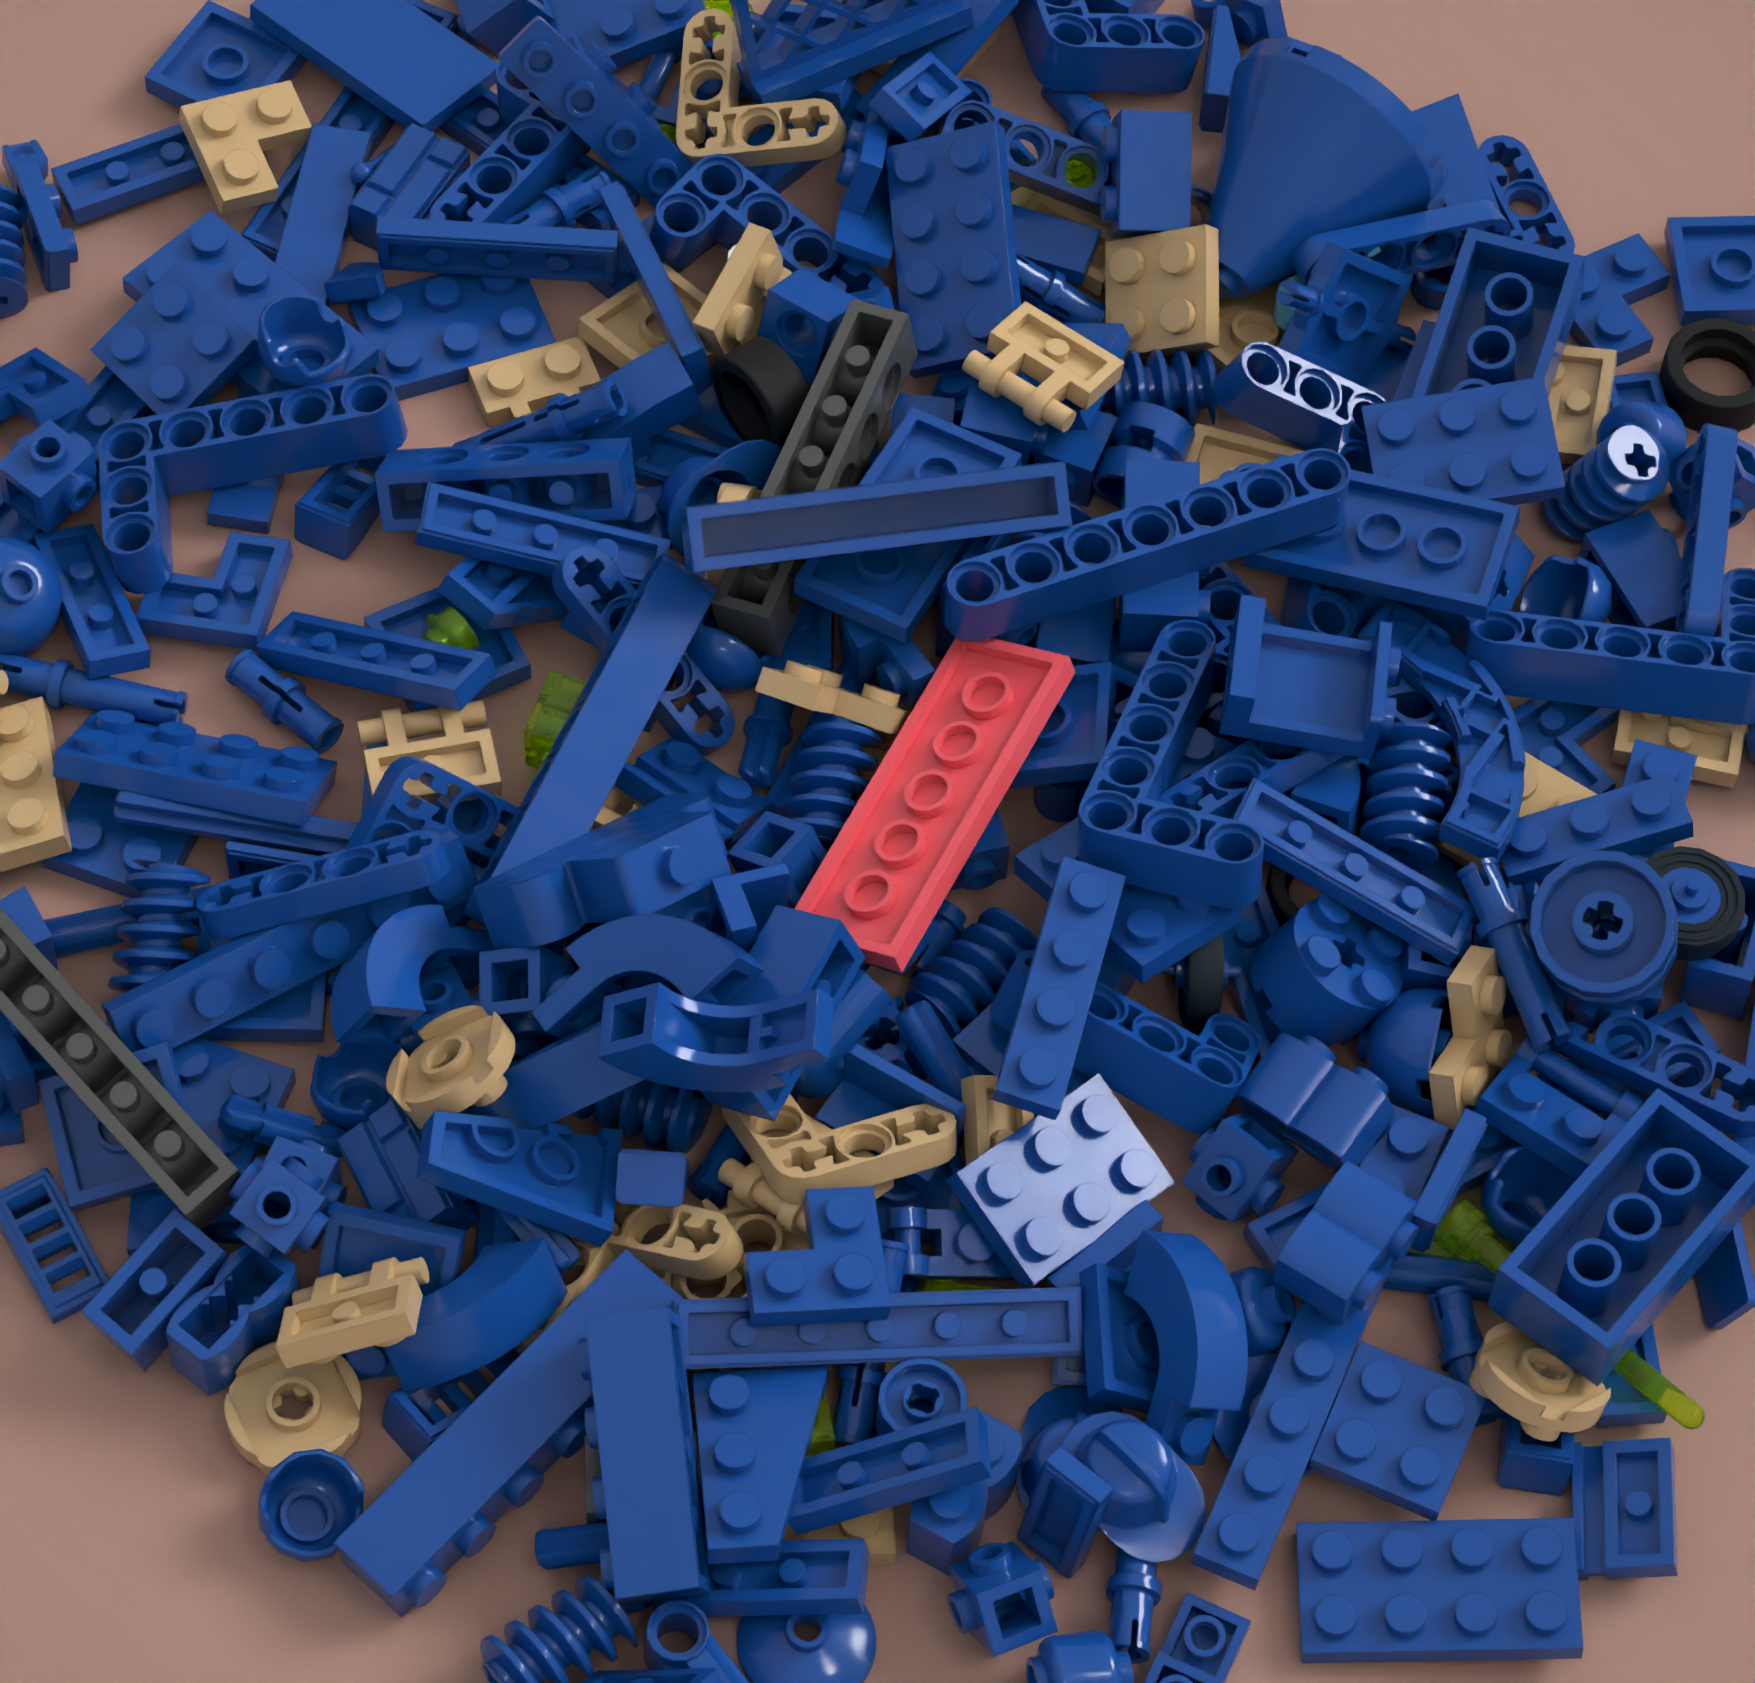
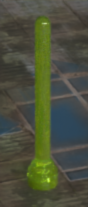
M1468 1200L1462 1201L1447 1215L1437 1229L1434 1242L1454 1259L1462 1256L1471 1262L1476 1258L1495 1275L1498 1268L1511 1254V1252L1492 1238L1494 1230L1487 1225L1488 1217ZM1631 1349L1612 1369L1684 1428L1693 1430L1703 1424L1705 1420L1703 1408Z

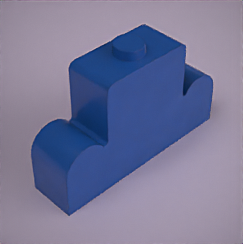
M708 792L668 794L478 884L473 889L493 949L528 948L565 938L583 927L582 925L586 923L610 922L623 917L653 914L711 885V879L731 875L732 872L727 860L728 852Z

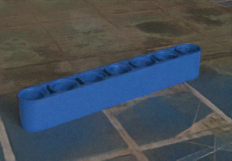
M1326 448L1310 449L963 560L954 565L947 576L943 611L945 627L951 635L960 640L969 642L986 640L1328 529L1337 524L1343 515L1351 477L1349 462L1343 455L1334 450ZM1087 561H1088V562H1093V563H1096V564H1088V563H1084V562H1087ZM1026 580L1037 581L1038 583L1026 582ZM966 599H976V600H980V601H979V602H972V601H967Z
M664 552L656 558L636 589L477 885L589 832L712 602L717 590L716 585L695 572L686 571V566ZM473 890L465 906L464 915L486 927Z

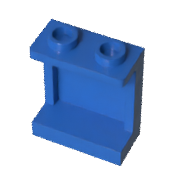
M1241 594L1230 634L1219 733L1372 760L1379 735H1391L1396 713L1397 699L1386 697L1387 685L1395 686L1401 660V648L1391 647L1393 623L1379 621L1375 637L1371 641L1264 623L1267 598Z

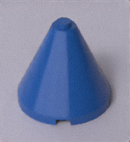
M1288 38L1263 39L1255 43L1247 51L1233 72L1207 225L1219 229V297L1223 299H1247L1296 275L1297 273L1292 267V256L1299 245L1309 237L1323 232L1423 212L1442 187L1444 169L1441 157L1434 155L1431 161L1428 162L1419 145L1428 132L1413 112L1394 93L1369 73L1345 58L1317 45H1314L1305 57L1284 51L1290 44Z

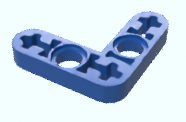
M1506 135L1493 136L1486 139L1480 145L1479 153L1500 212L1511 226L1509 237L1538 244V234L1542 233L1540 240L1542 246L1574 253V238L1526 146L1516 138ZM1512 166L1509 176L1510 183H1507L1508 174L1504 167ZM1519 200L1529 201L1539 209V213L1528 217L1520 216L1511 210L1509 204ZM1455 265L1414 274L1410 289L1417 303L1428 309L1440 310ZM1434 275H1436V277H1437V279H1435V278L1428 279L1429 276H1434ZM1449 281L1447 285L1440 284V282Z
M416 756L401 757L394 761L385 771L345 849L370 843L376 833L383 829H395L398 835L412 831L432 829L440 834L452 831L460 837L462 845L491 859L502 839L494 834L498 824L501 823L508 827L518 806L423 758ZM408 778L412 780L419 779L422 784L440 793L441 795L436 805L417 795L410 796L403 789L405 781ZM466 798H477L482 808L480 820L469 830H457L453 823V813L456 806Z

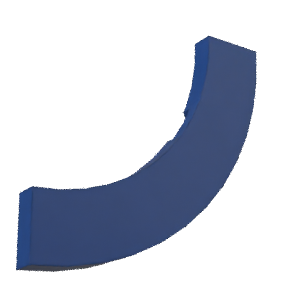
M1386 599L1358 634V639L1373 640L1379 621L1393 623L1391 647L1401 648L1398 674L1413 685L1440 716L1450 737L1453 739L1452 743L1456 752L1459 769L1458 791L1451 808L1441 822L1438 839L1482 859L1495 857L1498 862L1509 845L1517 825L1524 792L1525 752L1522 735L1514 712L1501 688L1487 669L1476 659L1469 661L1462 651L1451 644L1452 636L1417 612L1391 599Z

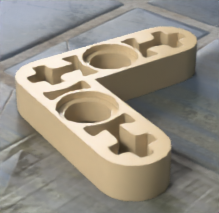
M711 8L700 11L690 19L683 36L676 143L681 152L694 165L704 157L713 154L728 155L744 167L820 160L830 157L840 150L847 136L846 125L834 105L825 99L812 98L738 106L740 79L736 63L740 62L742 57L733 20L728 13L720 9ZM720 31L722 35L716 36L713 40L712 53L717 60H711V53L704 43L712 40L714 32ZM710 79H720L723 81L722 89L715 97L708 100L696 99L697 89L702 83ZM702 119H707L708 127L715 137L707 139L705 147L698 149L696 144L703 143L706 135V125ZM825 121L826 125L819 127L818 135L810 137L808 133L816 130L817 122ZM792 123L795 129H789L788 124ZM762 124H772L775 126L774 135L765 144L759 146L747 144L749 134L757 126Z
M791 1094L786 1099L775 1121L721 1107L723 1118L751 1159L755 1161L775 1194L782 1200L792 1204L803 1205L806 1189L874 1186L931 1169L949 1162L955 1156L957 1149V1121L954 1114L928 1104L913 1105L822 1133L816 1131ZM781 1129L791 1133L783 1137H766L761 1135L768 1130ZM861 1150L881 1153L867 1158L850 1155L852 1152Z
M616 1199L614 1217L622 1229L614 1222L613 1233L601 1248L569 1236L581 1252V1258L574 1266L585 1265V1269L576 1281L565 1286L568 1292L552 1316L514 1349L520 1356L625 1249L630 1251L648 1268L699 1280H714L731 1272L740 1262L744 1252L743 1241L726 1216L717 1211L681 1204L678 1207L629 1205L619 1203ZM660 1224H670L668 1232L661 1239L651 1244H642L643 1238L649 1230ZM690 1238H692L696 1245L702 1246L700 1251L697 1250Z

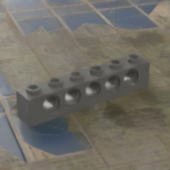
M855 299L851 300L760 497L858 486L918 355L908 313ZM808 558L726 568L711 602L719 630L735 636L751 649L780 657L806 600L794 594V578Z
M0 908V1010L187 1218L202 1231L235 1201L228 1194L242 1174Z

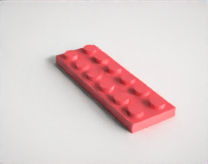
M955 637L794 909L841 920L866 958L863 962L902 973L1076 673L1070 656L995 638L969 642Z

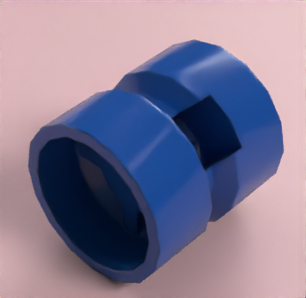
M1140 401L1128 402L1121 408L1111 433V444L1113 446L1103 452L1092 479L1093 488L1107 502L1121 508L1125 459L1185 462L1195 438V430L1183 417L1165 407Z
M915 1358L901 1362L887 1373L880 1384L875 1437L966 1410L968 1396L963 1380L953 1368L935 1359Z

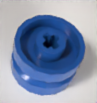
M1592 850L1566 859L1544 878L1532 901L1530 934L1544 974L1563 995L1586 1006L1617 1008L1643 999L1665 980L1677 956L1679 930L1677 911L1668 885L1649 864L1624 852ZM1609 922L1617 927L1618 933L1609 931L1607 940H1599L1595 938L1593 930L1598 924Z

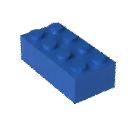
M1468 227L1411 398L1543 376L1549 398L1584 290L1585 256Z
M1657 1088L1498 1268L1487 1307L1598 1387L1754 1205L1755 1156Z

